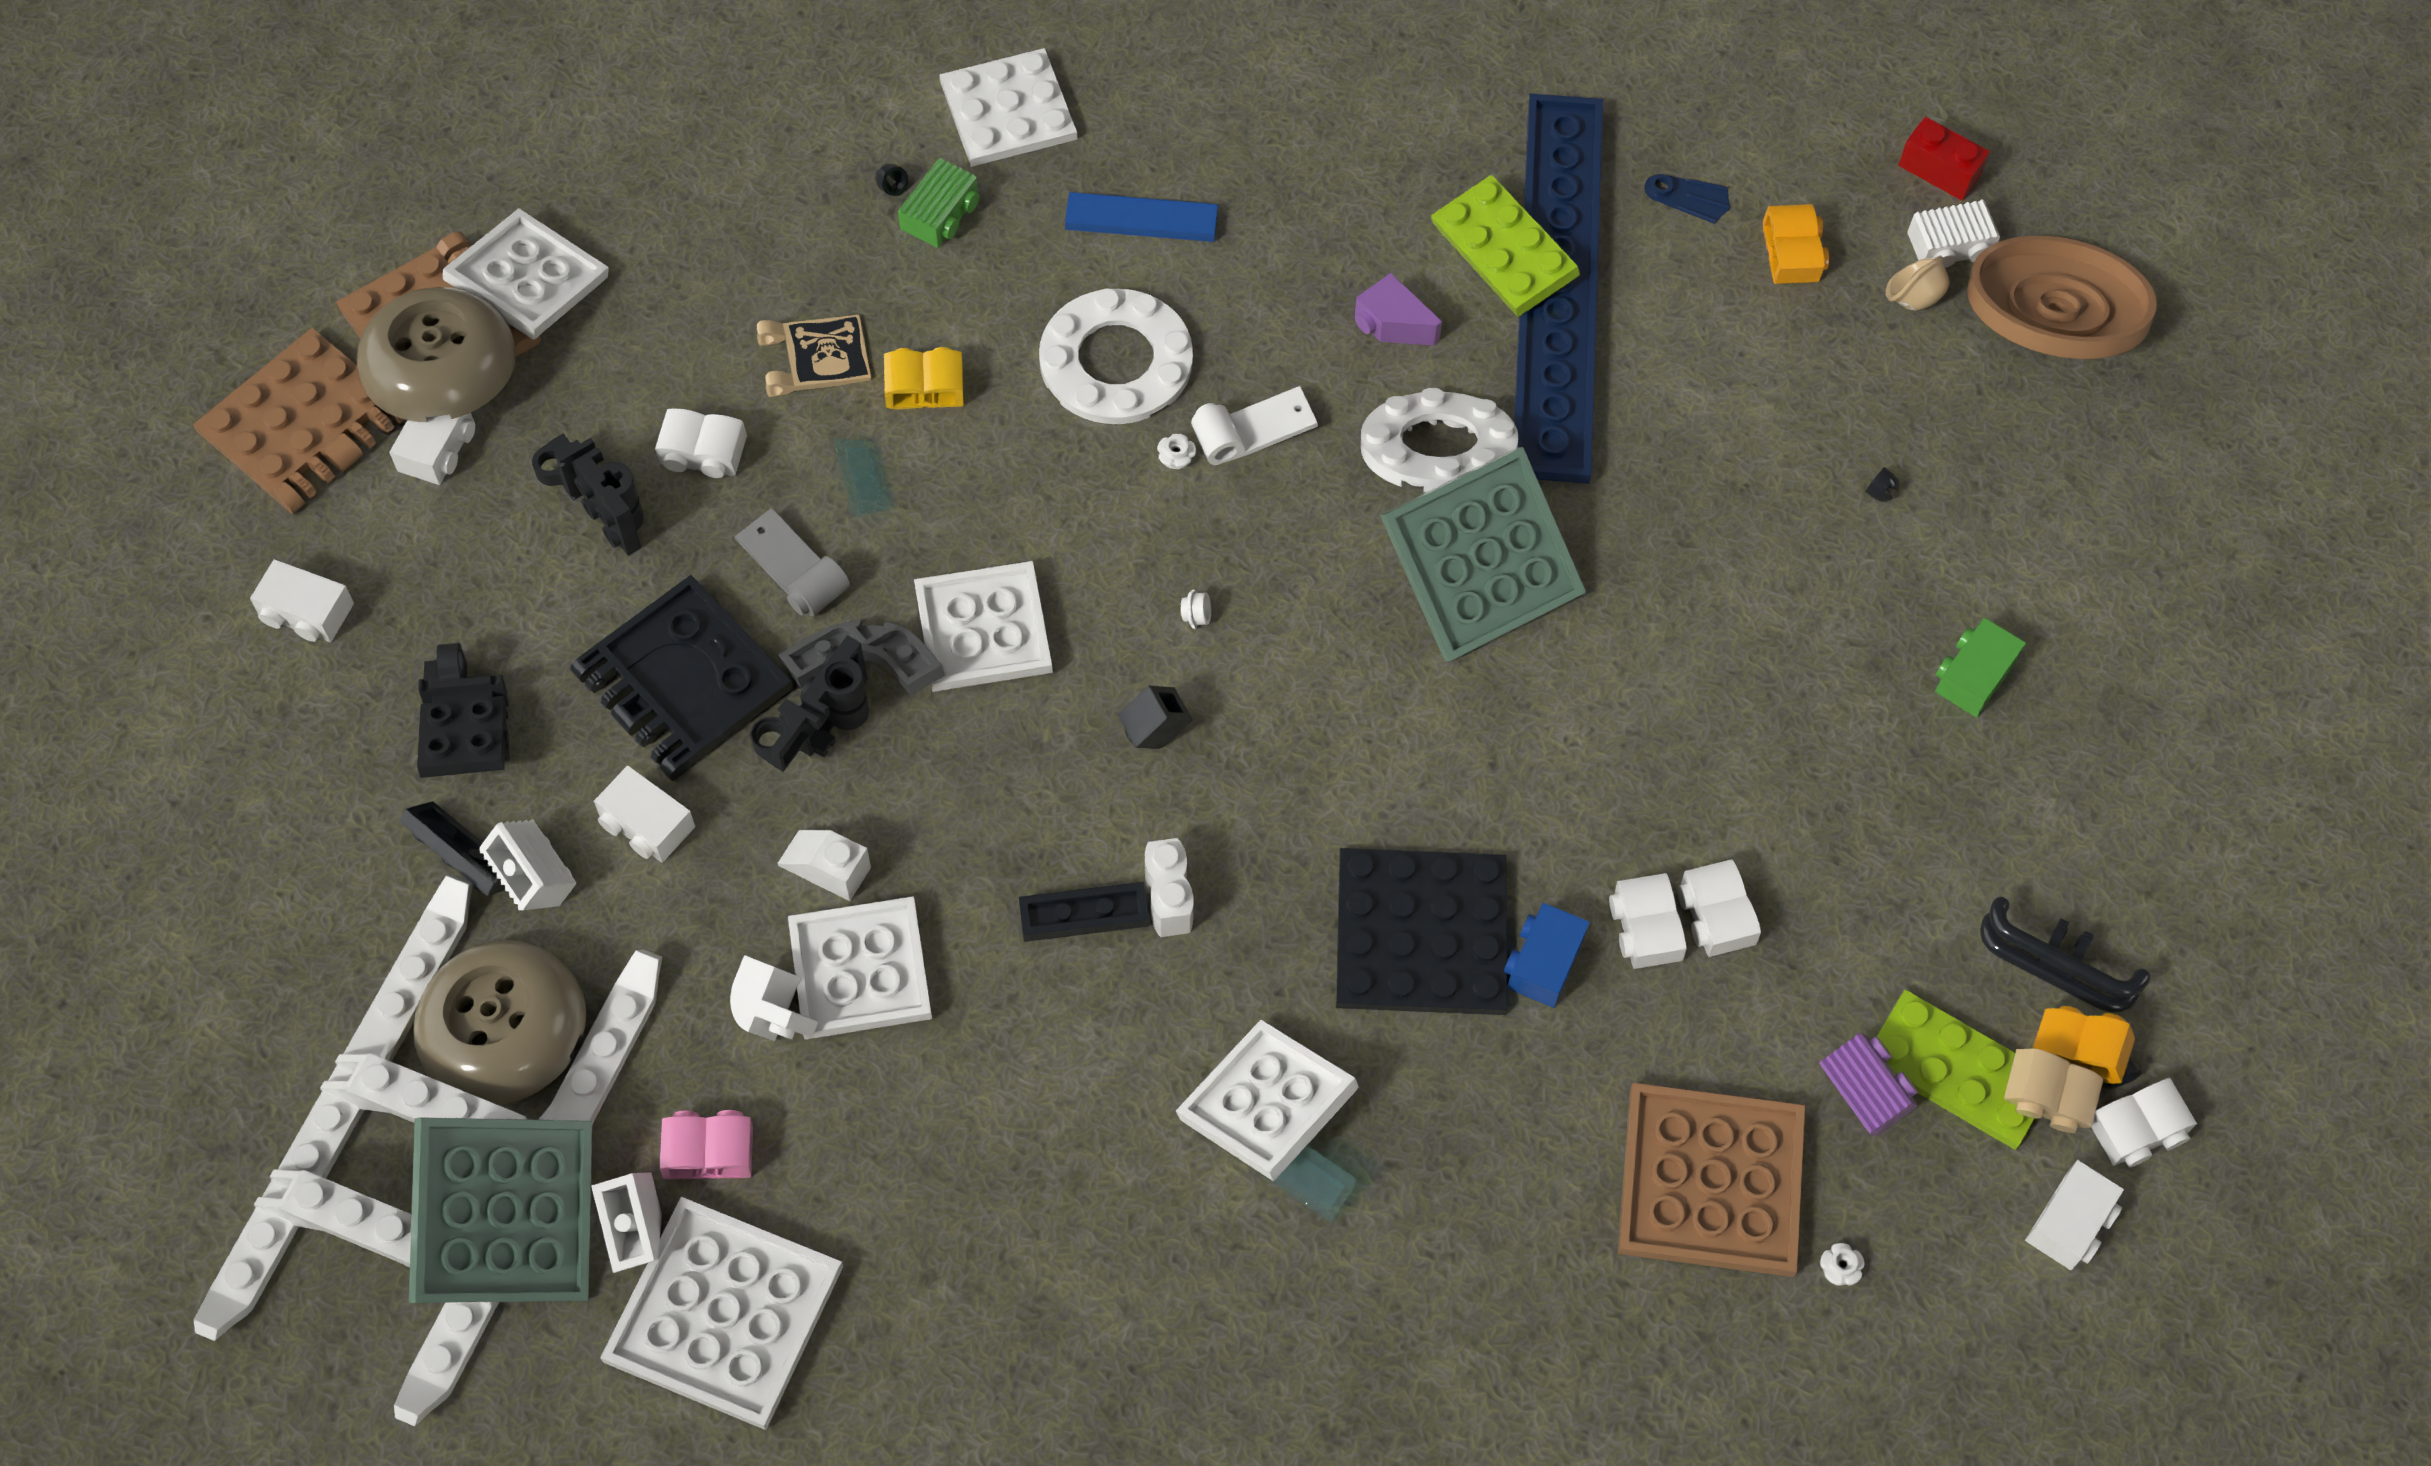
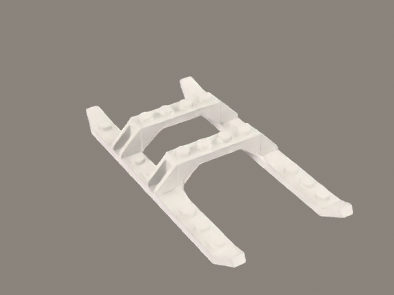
M448 875L434 894L344 1054H339L335 1061L337 1066L332 1075L320 1087L322 1091L278 1170L274 1169L271 1173V1182L266 1191L254 1203L256 1208L194 1318L195 1333L216 1341L253 1310L299 1227L325 1231L410 1268L412 1214L326 1179L364 1110L391 1113L413 1123L415 1118L527 1119L526 1116L392 1062L414 1023L417 1005L424 989L437 971L448 962L466 930L473 887L469 880L457 875ZM644 949L634 952L611 990L555 1098L539 1120L592 1121L593 1124L655 1006L662 956ZM457 1302L444 1304L412 1364L394 1404L396 1419L416 1426L450 1396L499 1302Z

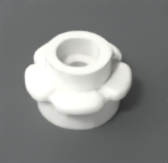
M1172 434L1169 438L1165 437L1157 446V450L1160 452L1159 460L1172 469L1186 467L1196 454L1194 443L1188 441V438L1183 434ZM1178 448L1180 451L1174 452L1173 449Z
M1196 589L1190 591L1188 597L1181 600L1182 619L1184 622L1189 621L1193 629H1197V625H1208L1211 618V602L1208 593H1198Z
M1837 1243L1832 1245L1831 1250L1823 1252L1820 1260L1825 1277L1835 1285H1853L1862 1277L1861 1269L1865 1265L1864 1259L1859 1251H1853L1848 1244ZM1839 1261L1846 1262L1847 1267L1841 1268Z

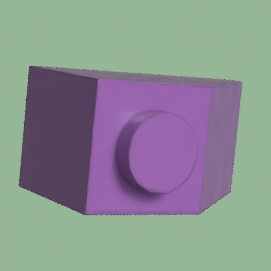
M1388 274L1356 297L1355 321L1365 334L1372 333L1380 342L1435 345L1439 342L1442 321L1393 274Z

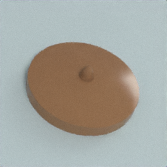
M2021 236L1999 241L1989 246L1976 258L1967 287L1968 299L1973 310L1992 330L2028 349L2048 355L2074 359L2106 358L2135 348L2148 335L2157 307L2156 295L2150 283L2131 264L2097 246L2054 236Z

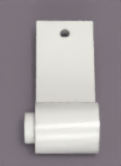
M1300 386L1232 414H1229L1227 408L1223 405L1208 403L1198 408L1191 421L1206 458L1212 465H1219L1252 454L1318 427V423Z

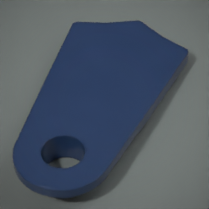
M1664 174L1649 177L1644 185L1647 196L1652 200L1714 224L1731 208L1728 199V187ZM1663 182L1667 184L1668 188L1662 190L1657 188L1655 184Z

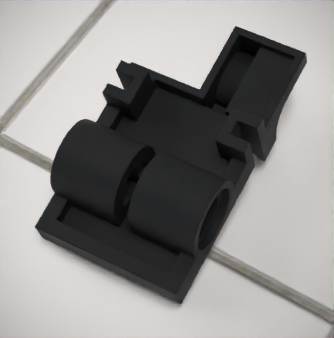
M564 433L537 450L532 458V466L537 479L542 484L547 486L563 485L573 501L583 495L584 499L581 502L584 509L592 520L600 518L605 526L602 527V531L613 548L620 545L628 556L642 548L637 530L643 524L644 513L631 470L626 465L619 462H609L598 467L596 464L604 459L601 450L595 447L592 438L582 443L578 440L571 443ZM549 459H557L558 468L554 470H543L541 466Z
M847 635L839 647L834 646L828 652L823 669L816 678L811 677L805 683L801 691L802 704L800 706L785 699L778 708L780 712L778 718L764 717L755 722L750 731V738L757 755L784 772L799 751L810 757L815 752L825 758L828 754L827 749L830 746L833 747L836 743L835 736L829 734L833 726L842 730H853L865 723L869 715V707L864 684L868 678L861 642ZM767 732H777L780 734L773 746L760 744L761 736Z
M461 644L437 645V660L424 661V678L419 679L418 690L423 703L420 705L417 760L420 778L504 770L505 761L510 759L509 732L506 724V719H509L507 710L509 701L503 675L467 677V661Z

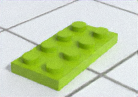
M1492 174L1431 215L1433 224L1517 317L1580 275L1578 266Z
M1904 989L1877 1035L1892 1055V1058L1887 1060L1888 1064L1896 1074H1899L1901 1071L1904 1072L1920 1095L2016 1150L2034 1118L2017 1113L2015 1111L2016 1105L2004 1099L2015 1053Z

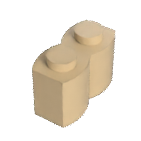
M2036 1048L2016 1049L2004 1099L2016 1105L2015 1111L2021 1115L2031 1118H2042L2043 1116L2051 1120L2050 1127L2063 1132L2076 1133L2077 1128H2092L2104 1078L2091 1070L2070 1064L2063 1058Z

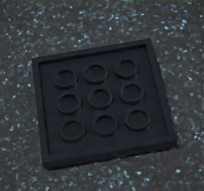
M1340 848L1336 1008L1506 1015L1507 973L1504 972L1507 965L1506 855Z

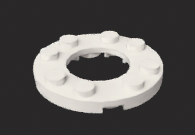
M1107 288L1079 296L1057 311L1043 332L1039 348V361L1046 387L1050 389L1052 394L1060 401V404L1067 410L1094 422L1126 424L1150 418L1151 414L1167 405L1170 406L1180 396L1187 385L1192 371L1193 348L1191 337L1184 322L1167 304L1139 291ZM1107 325H1124L1138 330L1147 338L1154 350V359L1149 370L1140 378L1126 384H1107L1092 378L1084 371L1079 362L1078 351L1083 340L1099 328Z
M1427 388L1421 393L1388 398L1386 403L1377 407L1369 414L1361 429V453L1368 467L1388 482L1401 487L1404 481L1413 486H1424V492H1428L1518 448L1517 428L1512 419L1504 411L1496 407L1495 402L1465 394L1443 392L1438 388ZM1437 420H1442L1444 424L1453 428L1468 427V432L1475 433L1478 441L1469 451L1457 456L1434 457L1412 451L1403 443L1402 438L1404 431L1407 429L1408 431L1412 430V425L1422 421L1436 425Z

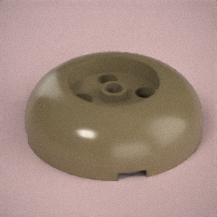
M424 288L406 293L394 299L373 316L364 329L358 345L357 368L366 394L383 411L398 418L417 422H428L427 417L449 414L451 419L479 409L503 389L512 375L515 366V341L505 318L484 298L457 288ZM456 339L460 341L461 344H454L453 340Z
M514 940L493 941L474 946L456 955L443 965L424 989L414 1018V1043L422 1067L432 1079L496 1105L520 1101L549 1085L570 1063L571 1059L569 1056L579 1036L583 1037L585 1029L586 1005L584 995L571 970L557 956L542 947ZM514 984L512 990L506 993L507 990L510 988V985ZM468 1004L473 1005L471 1010L461 1013L465 1006ZM524 1015L522 1021L519 1024V1019L517 1016ZM478 1034L487 1035L485 1045H472V1040Z

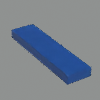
M1069 192L1065 230L1214 242L1218 204Z

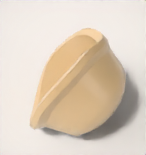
M1939 255L1936 258H1924L1898 271L1887 284V299L1899 303L1907 310L1914 311L1928 308L1938 302L1947 292L1950 284L1943 257Z

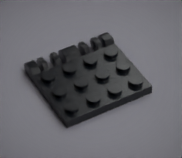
M692 575L685 578L579 656L570 667L571 672L580 682H586L585 687L593 693L601 690L616 675L622 679L601 696L600 703L605 709H612V717L630 736L637 733L635 741L639 746L646 747L662 735L666 729L669 730L671 735L651 751L650 758L660 765V769L671 781H675L692 768L699 759L793 689L792 681Z

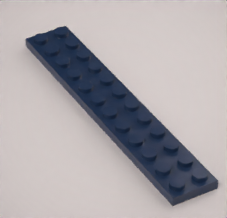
M1529 94L1523 208L1578 266L1580 273L1574 280L1518 317L1514 424L1518 431V448H1524L1537 480L1589 484L1591 479L1603 99Z

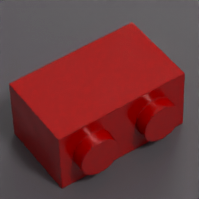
M1925 116L1907 139L1898 166L1963 201L1981 177L1990 151Z

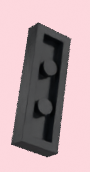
M434 801L404 810L399 822L412 832L415 839L425 843L437 853L446 865L456 869L468 879L476 890L487 896L505 891V885H501V879L497 878V872H492V866H488V860H484V854L480 853V846L483 842Z
M1144 882L1018 897L1024 942L1149 927Z

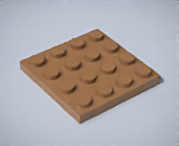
M1632 1083L1629 1096L1617 1254L1794 1277L1797 1273L1805 1105Z

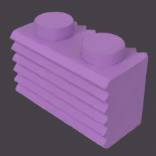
M1859 1033L1825 1059L1821 1060L1819 1064L1869 1134L1878 1136L1919 1106L1913 1098L1918 1091L1904 1072L1901 1071L1899 1074H1896L1887 1062V1060L1892 1058V1055L1877 1036L1870 1039L1869 1036Z

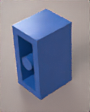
M1542 903L1537 916L1529 913L1520 937L1526 939L1521 952L1513 949L1504 970L1505 973L1510 975L1507 989L1555 1008L1584 941L1590 922L1545 903Z

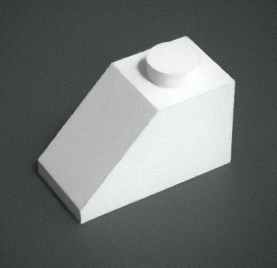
M799 830L777 863L778 866L848 901H851L871 869L866 847L831 830Z
M631 1173L592 1185L613 1273L658 1260L662 1213L652 1173Z

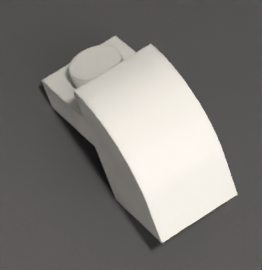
M744 955L734 979L730 996L733 1017L741 1028L747 1032L775 1041L777 1035L793 1039L795 1032L812 1038L818 1021L788 1010L801 977Z

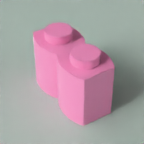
M723 1110L718 1112L717 1116L708 1118L699 1117L700 1115L694 1111H678L673 1114V1117L662 1118L660 1171L663 1179L751 1177L753 1145L751 1117L743 1116V1113L740 1111Z

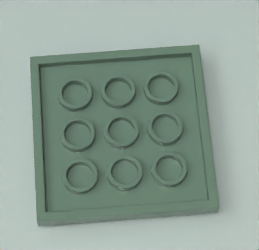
M1523 447L1509 451L1380 515L1445 661H1452L1586 593Z
M415 1118L409 1303L588 1301L592 1121Z

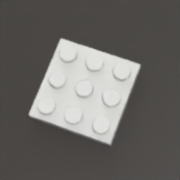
M1045 48L940 74V83L971 167L1077 140L1076 128Z
M518 208L443 269V280L457 289L465 290L484 298L502 314L507 323L534 340L607 279L609 267Z
M1033 561L914 579L924 644L942 664L945 676L931 683L932 692L1053 673Z
M914 896L788 916L795 975L801 977L797 986L800 1014L818 1021L812 1038L932 1019ZM803 1035L804 1039H811V1037Z
M1260 1020L1181 1104L1176 1112L1182 1122L1267 1178L1275 1181L1355 1093L1359 1086L1355 1077Z

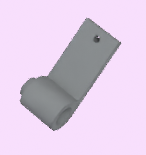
M772 508L735 536V540L788 594L787 600L789 604L800 615L807 613L809 616L814 617L851 586L846 574L833 559L828 556L820 559Z

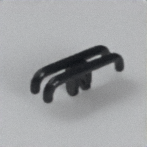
M1997 897L1992 902L1990 913H1987L1982 919L1980 928L1981 939L1990 952L2100 1010L2122 1012L2130 1008L2138 999L2139 993L2146 988L2150 981V973L2146 969L2136 970L2129 980H2119L2083 962L2082 959L2094 936L2087 931H2084L2078 937L2072 955L2060 950V944L2068 931L2070 923L2062 918L2058 921L2047 943L2013 926L2009 922L2007 911L2010 903L2005 897ZM2000 937H2002L2003 939H2005L2007 942H2009V943H2011V944H2013V945H2015V946H2017V947H2019V948H2021V949H2023V950H2025V951H2027V952H2029V953H2031V954L2037 956L2039 959H2037V958H2035V957H2033V956H2031V955H2029V954H2027V953H2025V952L2019 950L2018 948H2016V947H2014V946H2012V945H2010V944L2004 942ZM2073 976H2075V977H2077V978H2079V979H2081V980H2083V981H2085V982H2087V983H2089V984H2091V985H2093V986H2095V987H2097V988H2099V989L2105 991V992L2108 993V994L2114 995V996L2107 995V994H2105V993H2103V992H2101V991H2099V990H2097V989H2095V988H2093V987L2087 985L2086 983H2084V982H2082V981H2080V980L2074 978Z

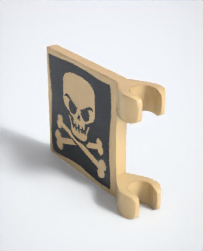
M859 315L789 323L762 320L757 323V339L760 346L778 344L786 340L791 373L770 371L766 374V391L769 397L785 395L798 390L832 387L871 380Z

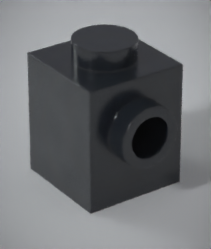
M1149 685L1118 714L1125 728V734L1129 741L1134 744L1135 748H1163L1193 721L1175 687Z

